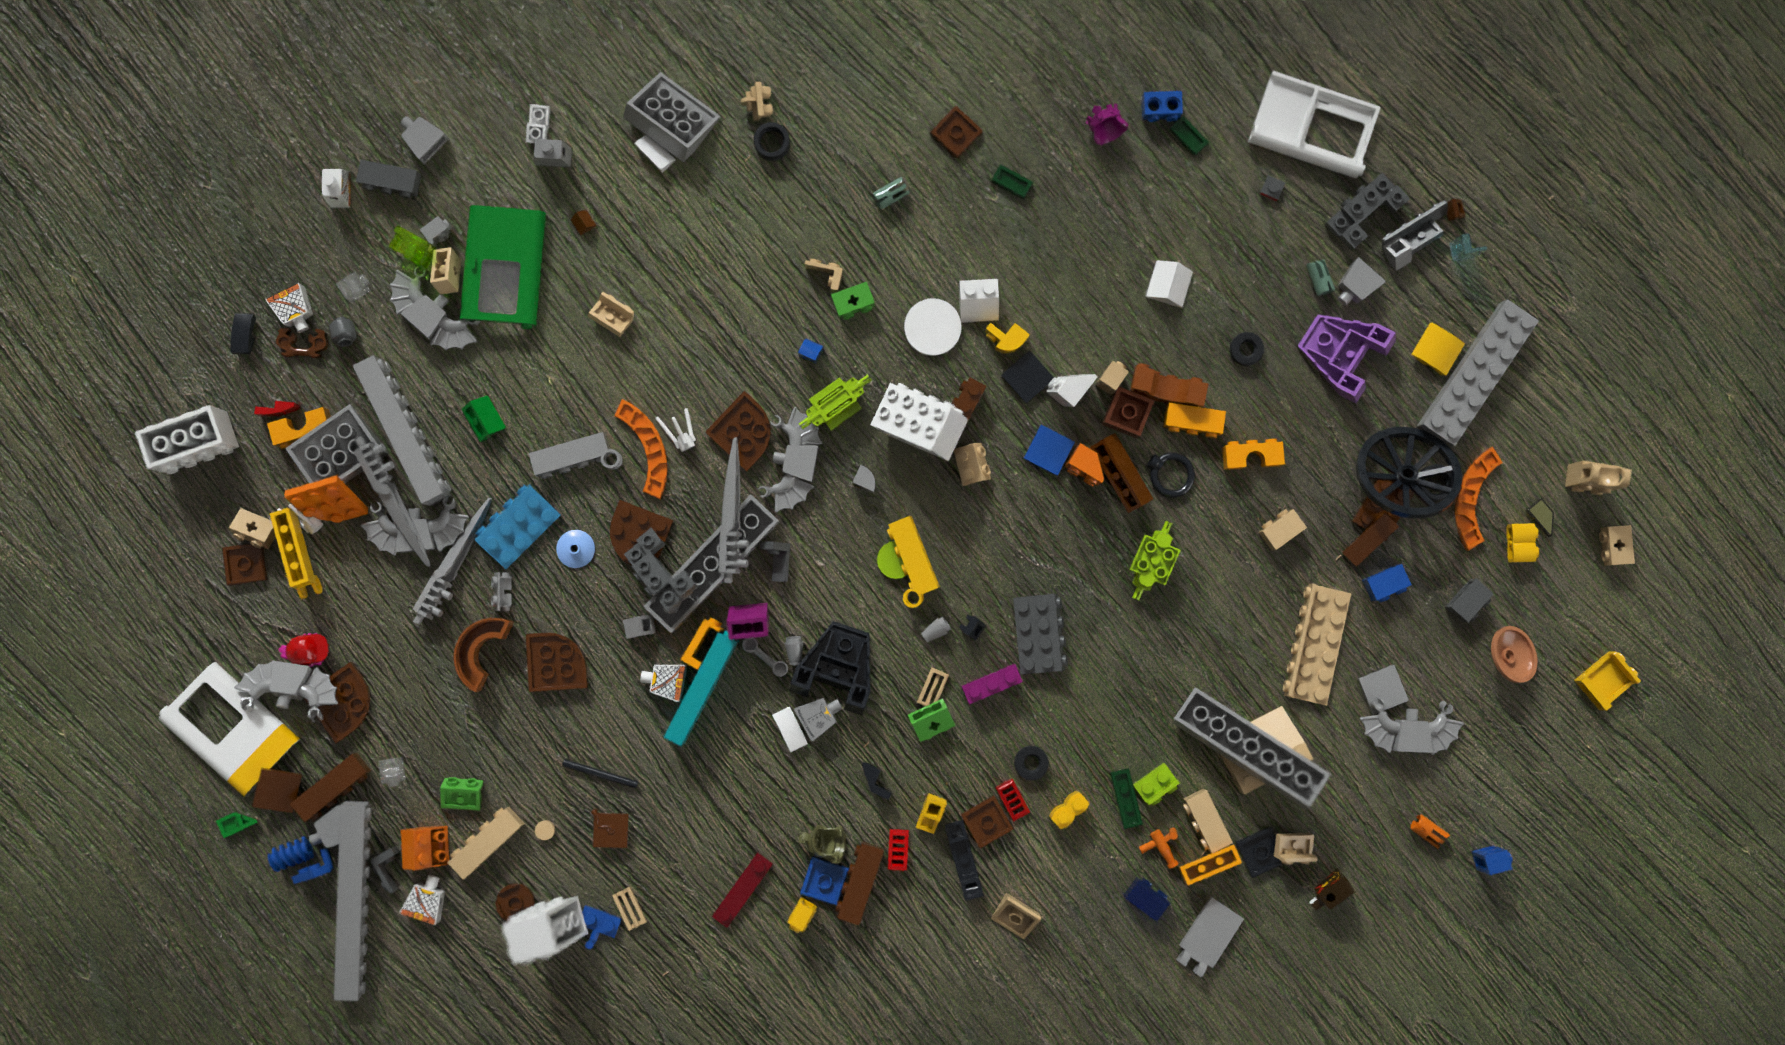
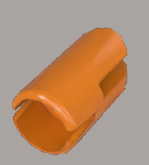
M1418 815L1416 818L1419 822L1413 820L1410 829L1439 849L1440 845L1438 843L1443 844L1445 842L1442 836L1448 838L1450 834L1424 815Z

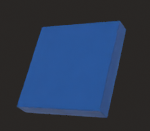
M1040 425L1023 459L1058 476L1075 442Z
M812 856L800 894L837 906L849 868Z

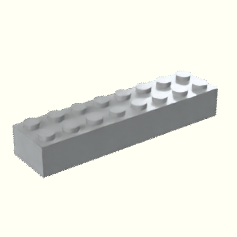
M1508 299L1499 303L1416 427L1436 436L1449 448L1455 446L1539 320Z
M373 355L353 365L421 504L433 506L443 501L444 497H451L449 492L452 490L447 480L444 481L441 475L443 473L442 468L438 463H435L433 459L435 456L430 446L427 447L424 441L426 439L425 434L421 429H418L416 425L418 422L413 412L410 413L407 407L409 405L408 400L404 395H401L399 391L401 388L396 378L393 379L390 373L392 368L389 363Z
M751 494L740 505L741 525L738 531L742 533V537L739 540H748L749 547L739 548V552H741L739 560H744L780 523ZM721 526L672 576L674 578L685 570L690 575L689 577L698 585V588L681 603L679 608L670 614L656 596H653L643 606L670 633H675L725 579V573L719 572Z
M1196 687L1174 718V725L1307 811L1331 775Z

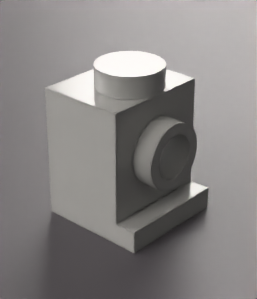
M437 216L422 227L420 231L436 249L439 247L436 243L445 241L453 227L446 219L442 220Z

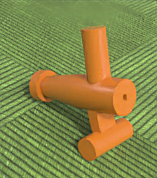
M1170 828L1169 834L1163 836L1160 829L1153 831L1150 834L1152 840L1139 846L1140 851L1143 854L1157 847L1168 863V869L1176 867L1179 863L1174 859L1167 843L1170 839H1177L1176 828Z

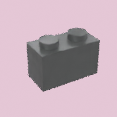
M1477 578L1469 579L1445 608L1462 623L1472 622L1478 617L1479 614L1477 612L1491 602L1490 598L1493 593Z

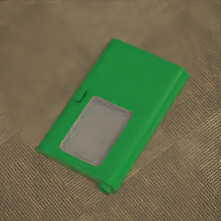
M470 206L460 320L521 325V329L532 330V327L536 326L546 219L545 212L505 207Z

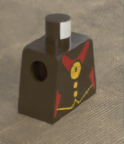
M1337 868L1315 887L1317 896L1309 901V903L1316 911L1324 905L1331 910L1354 894L1355 890Z

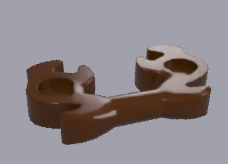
M289 328L279 329V335L276 339L277 346L286 350V352L281 353L285 357L309 356L311 358H321L322 355L317 353L324 351L329 345L327 333L321 329H315V332L318 333L315 337L312 334L308 335V342L312 343V347L308 349L294 348L292 346L293 343L297 342V335L292 333L291 336H288V333L291 332Z

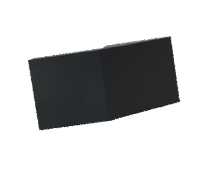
M863 761L862 768L870 791L889 800L892 791L875 784L881 769Z

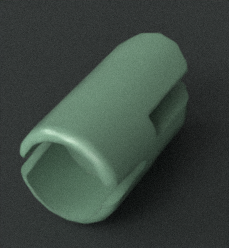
M902 177L872 194L874 200L881 199L876 203L880 209H884L910 194L909 190L894 198L892 197L907 187L905 183L890 191L888 190L902 182Z
M1324 259L1306 265L1317 296L1326 295L1335 290Z

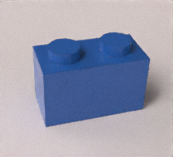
M1402 564L1394 565L1362 580L1371 601H1379V603L1390 599L1389 595L1393 593L1398 595L1407 591L1406 587L1412 585Z

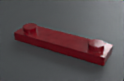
M757 852L712 917L728 928L773 863Z

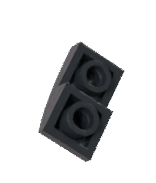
M235 314L231 331L232 354H251L255 340L252 335L256 320L254 314Z

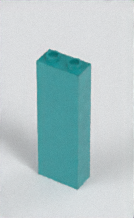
M728 631L717 634L664 735V738L679 746L686 743L739 642L736 639L729 640Z

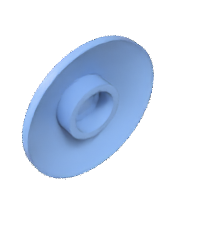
M568 531L558 540L556 547L557 556L564 565L571 568H581L587 565L595 554L594 541L584 531ZM573 545H576L578 547V550L576 552H572L571 550Z

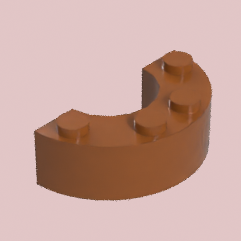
M1138 363L1134 369L1130 391L1158 402L1202 407L1205 404L1209 384L1202 382L1203 379L1196 377L1185 380L1178 379L1174 375L1163 376L1160 375V372L1150 369L1149 365Z
M504 618L482 619L471 624L460 635L454 649V666L461 681L472 691L481 692L489 676V673L484 671L479 663L478 655L480 648L491 638L506 639L514 621Z

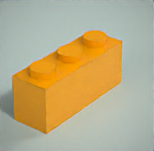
M1168 403L1166 405L1163 427L1168 428L1169 432L1178 433L1179 430L1187 431L1189 435L1203 433L1206 434L1205 437L1217 438V436L1223 434L1226 411Z
M1231 845L1183 865L1178 869L1185 885L1188 886L1239 865L1242 862L1235 846Z

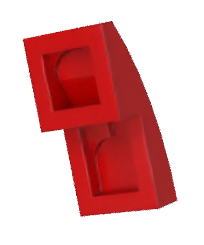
M275 401L274 408L255 406L254 414L264 417L281 416L299 410L300 405L294 402Z

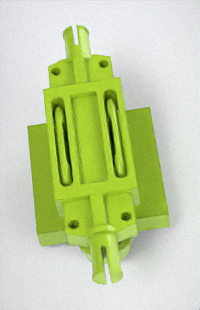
M866 375L859 381L851 378L845 383L839 377L809 399L813 406L806 410L807 418L798 424L804 430L810 424L818 427L825 422L832 431L862 410L857 399L864 394L863 387L872 380Z
M1165 521L1162 530H1155L1152 537L1146 534L1143 536L1129 569L1135 574L1132 584L1136 587L1133 599L1140 601L1143 591H1150L1156 582L1165 586L1181 551L1171 546L1173 538L1168 534L1172 526L1171 522Z

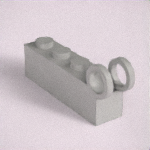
M604 432L528 453L534 475L541 477V479L552 477L554 472L559 471L560 474L571 471L570 468L578 466V468L587 467L589 462L593 461L602 463L610 470L618 469L623 462L621 454L609 448ZM610 454H616L617 461L613 465H608L606 461Z

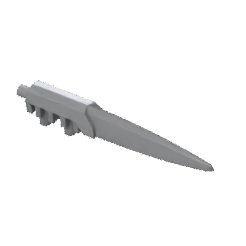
M362 436L356 438L355 442L359 448L354 453L374 491L377 492L404 538L422 562L429 567L430 562L415 525L397 491L396 485L390 482L393 476L389 475L387 471L395 468V464L393 461H389L383 465L382 461L384 459L378 455L386 450L385 445L381 443L374 447V442L366 444Z
M737 437L733 439L722 504L719 572L725 573L724 583H732V574H740L739 568H747L749 564L748 560H739V556H741L739 548H748L749 541L739 540L742 537V533L738 531L741 520L740 464Z
M488 498L464 528L465 532L459 535L455 544L449 550L440 567L433 572L413 607V610L418 613L413 622L420 625L424 617L432 620L434 618L432 614L439 618L443 615V611L437 608V605H442V597L447 600L452 599L453 594L446 591L447 587H452L450 582L455 580L457 572L477 536L475 533L484 521L492 498Z

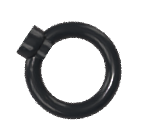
M1169 452L1161 456L1154 454L1146 467L1151 469L1150 478L1153 487L1165 497H1181L1194 484V467L1190 460L1180 453ZM1168 460L1181 462L1187 470V481L1178 490H1168L1159 482L1158 471L1164 462Z

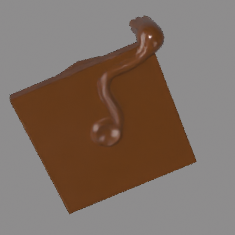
M598 808L593 809L591 812L594 815L593 847L627 848L629 814L598 813Z

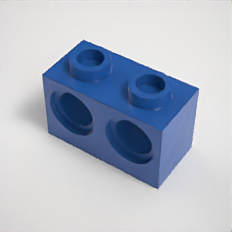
M1182 91L1144 92L1141 97L1142 120L1157 122L1159 119H1166V121L1172 122L1180 119L1183 114ZM1167 104H1173L1176 110H1170ZM1148 105H1155L1157 107V110H1150Z
M1493 845L1471 851L1476 870L1493 875L1512 870V856L1503 848Z

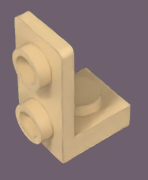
M817 259L805 260V268L834 274L829 276L828 286L831 287V293L839 292L843 268H840V265L835 263H829V265L821 264V261Z

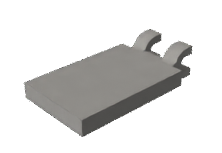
M1210 896L1179 944L1183 950L1176 960L1186 966L1190 957L1198 961L1192 971L1202 977L1208 965L1212 968L1215 966L1244 918Z

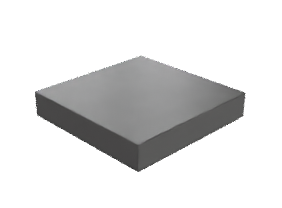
M1395 665L1387 666L1357 678L1372 715L1377 714L1378 711L1370 706L1371 700L1376 705L1379 703L1377 698L1385 702L1383 710L1409 701Z

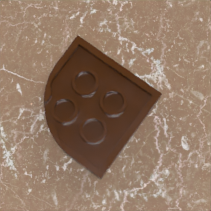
M744 391L705 433L729 455L733 439L737 437L739 464L748 472L765 453L770 442L771 428L763 408Z
M619 500L610 525V538L613 548L623 561L632 566L624 554L638 543L636 539L652 528L665 543L674 520ZM663 547L654 554L655 556H657L658 559L660 558Z
M557 633L526 634L529 692L588 688L586 660L581 649L574 641Z
M349 662L330 676L331 684L337 687L335 698L338 704L319 705L318 707L323 715V720L320 722L335 743H339L360 727L370 707L368 685L353 662Z

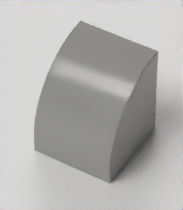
M1400 236L1384 245L1385 255L1395 271L1412 261L1411 247Z
M860 465L852 483L874 493V476L868 468Z
M652 615L623 620L626 639L656 633Z

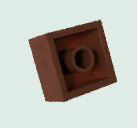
M1118 387L1113 394L1102 425L1137 439L1141 436L1154 400Z

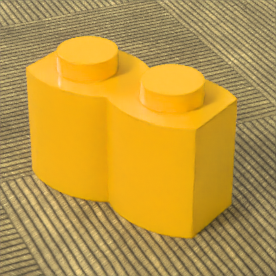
M1535 523L1507 524L1508 562H1536V559L1539 557V548L1535 543L1538 538V529L1535 527Z
M1074 791L1066 797L1063 804L1056 806L1051 811L1049 817L1060 829H1064L1073 822L1075 816L1082 814L1088 808L1089 802L1079 791Z
M801 897L789 916V928L798 933L800 931L804 932L814 916L817 906Z

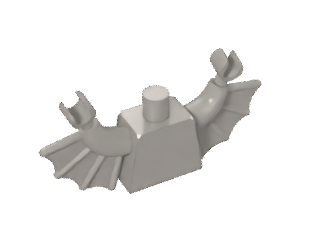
M420 266L414 269L415 279L396 270V278L390 284L392 288L390 302L395 305L396 314H401L405 320L430 341V345L441 346L444 350L453 347L462 350L465 345L477 342L466 325H478L481 321L451 320L447 318L446 312L442 310L449 302L445 296L439 295L434 301L427 295L423 296L420 291L422 283L420 280L427 275V269H424L423 274L419 275L418 270Z
M797 407L793 408L787 424L778 415H774L779 419L778 424H773L770 421L775 428L783 429L782 431L789 436L790 445H787L786 453L774 452L773 463L783 465L782 472L784 476L781 482L772 485L773 487L770 488L768 486H760L758 488L759 490L766 489V494L760 497H769L774 492L776 513L785 508L793 510L795 504L806 501L808 492L814 488L809 483L813 482L819 449L816 445L822 444V441L818 437L819 427L810 424L802 430L798 423L807 418V415L800 413Z
M444 497V511L442 510L440 516L434 520L421 519L420 508L408 509V513L425 551L438 550L441 552L446 546L454 545L456 538L465 532L464 524L469 516L449 513L456 506L454 498L452 503L447 505L448 497ZM377 502L379 509L376 511L371 505L370 510L378 515L379 519L361 524V527L367 533V541L375 543L379 551H388L393 556L396 555V552H415L396 524L391 522L387 515H384L385 507Z
M273 660L268 664H258L251 672L244 673L241 682L234 686L235 689L251 695L250 697L243 698L240 702L242 709L247 705V712L253 711V701L269 692L279 697L276 706L283 709H288L291 699H307L311 708L308 716L313 723L314 717L317 715L320 721L323 720V715L318 709L319 705L338 704L335 698L337 687L331 684L330 675L321 673L318 667H315L313 670L309 666Z
M1377 698L1379 701L1378 705L1374 701H1370V706L1376 709L1378 714L1360 718L1365 727L1364 734L1373 740L1375 747H1382L1387 753L1402 751L1424 752L1434 755L1440 750H1447L1450 743L1458 739L1459 729L1464 725L1463 722L1447 719L1446 715L1453 712V706L1449 704L1448 708L1444 710L1446 706L1445 701L1439 703L1441 713L1437 715L1433 722L1418 721V709H1406V720L1393 721L1388 717L1386 711L1383 710L1385 702L1380 698Z

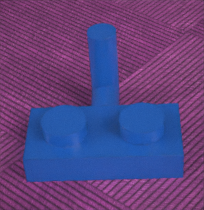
M328 848L320 850L324 865L321 866L318 863L298 870L299 874L292 876L294 884L318 877L333 870L334 866Z
M585 905L582 912L586 927L592 930L591 936L586 942V948H593L600 933L615 938L622 918Z

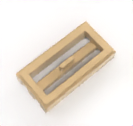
M931 667L917 703L923 706L930 705L929 702L939 678L943 676V681L934 702L938 701L949 674ZM933 673H936L937 675L927 696V699L925 702H923L922 699L930 683Z
M631 886L612 895L629 931L647 922ZM627 892H628V894H629V896H630V898H631V900H632V902H633V904H634V906H635V909H636V911H637V913H638V915H639V917H640V919H641L640 921L637 920V918H636V916H635V914H634V912H633V910H632V908H631V905H630V903H629V901H628V899H627V897H626V895H625V893H627ZM619 896L622 897L634 924H631Z

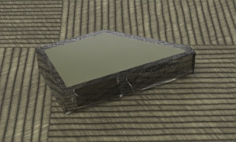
M1539 498L1525 511L1546 536L1551 537L1553 535L1554 512L1542 498Z

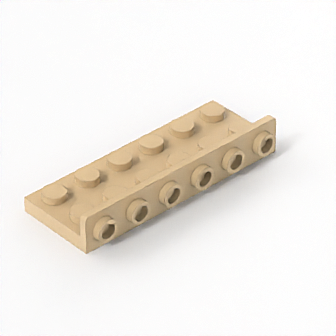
M1313 583L1305 587L1303 593L1305 602L1299 611L1301 620L1295 629V635H1297L1296 643H1293L1291 647L1293 657L1287 666V673L1289 675L1283 684L1284 696L1327 706L1351 593L1318 586Z

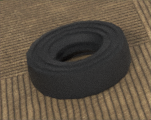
M1243 332L1233 338L1230 343L1229 352L1231 358L1237 364L1251 366L1261 360L1264 354V344L1258 335L1252 332ZM1249 342L1253 345L1254 352L1251 356L1242 355L1240 352V345L1242 343Z
M1030 745L1018 751L1015 756L1014 766L1022 778L1033 781L1045 775L1048 770L1049 760L1047 754L1041 748ZM1031 755L1037 757L1039 761V766L1032 771L1024 766V760Z

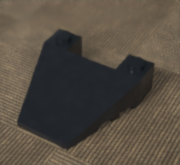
M833 621L813 648L809 650L805 658L797 665L789 691L808 697L812 682L815 680L848 691L849 695L844 710L863 715L870 694L869 633Z

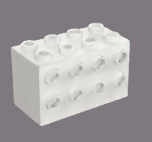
M890 383L870 425L892 438L949 461L968 419L962 415L963 411L946 401L942 403L931 395L927 397L924 393L916 389L912 391L901 383H898L897 386Z
M212 405L204 406L193 412L184 413L179 417L167 419L162 423L147 426L135 432L147 469L159 471V473L164 472L168 475L177 473L179 468L194 467L197 465L196 462L202 460L204 462L215 459L216 455H227L233 453V449L239 448L227 411Z
M563 896L547 903L545 901L536 903L525 911L517 913L518 915L509 917V921L503 924V935L507 939L508 952L513 960V964L521 962L522 965H525L537 958H540V960L550 958L552 954L560 952V950L588 934L578 896L563 899Z

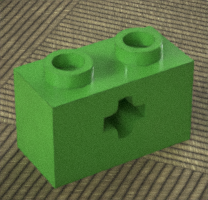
M867 281L831 294V299L839 319H850L855 316V313L860 311L867 313L875 306ZM854 298L857 301V305L853 306L850 299Z
M943 698L908 714L920 742L929 740L933 736L948 731L955 726Z

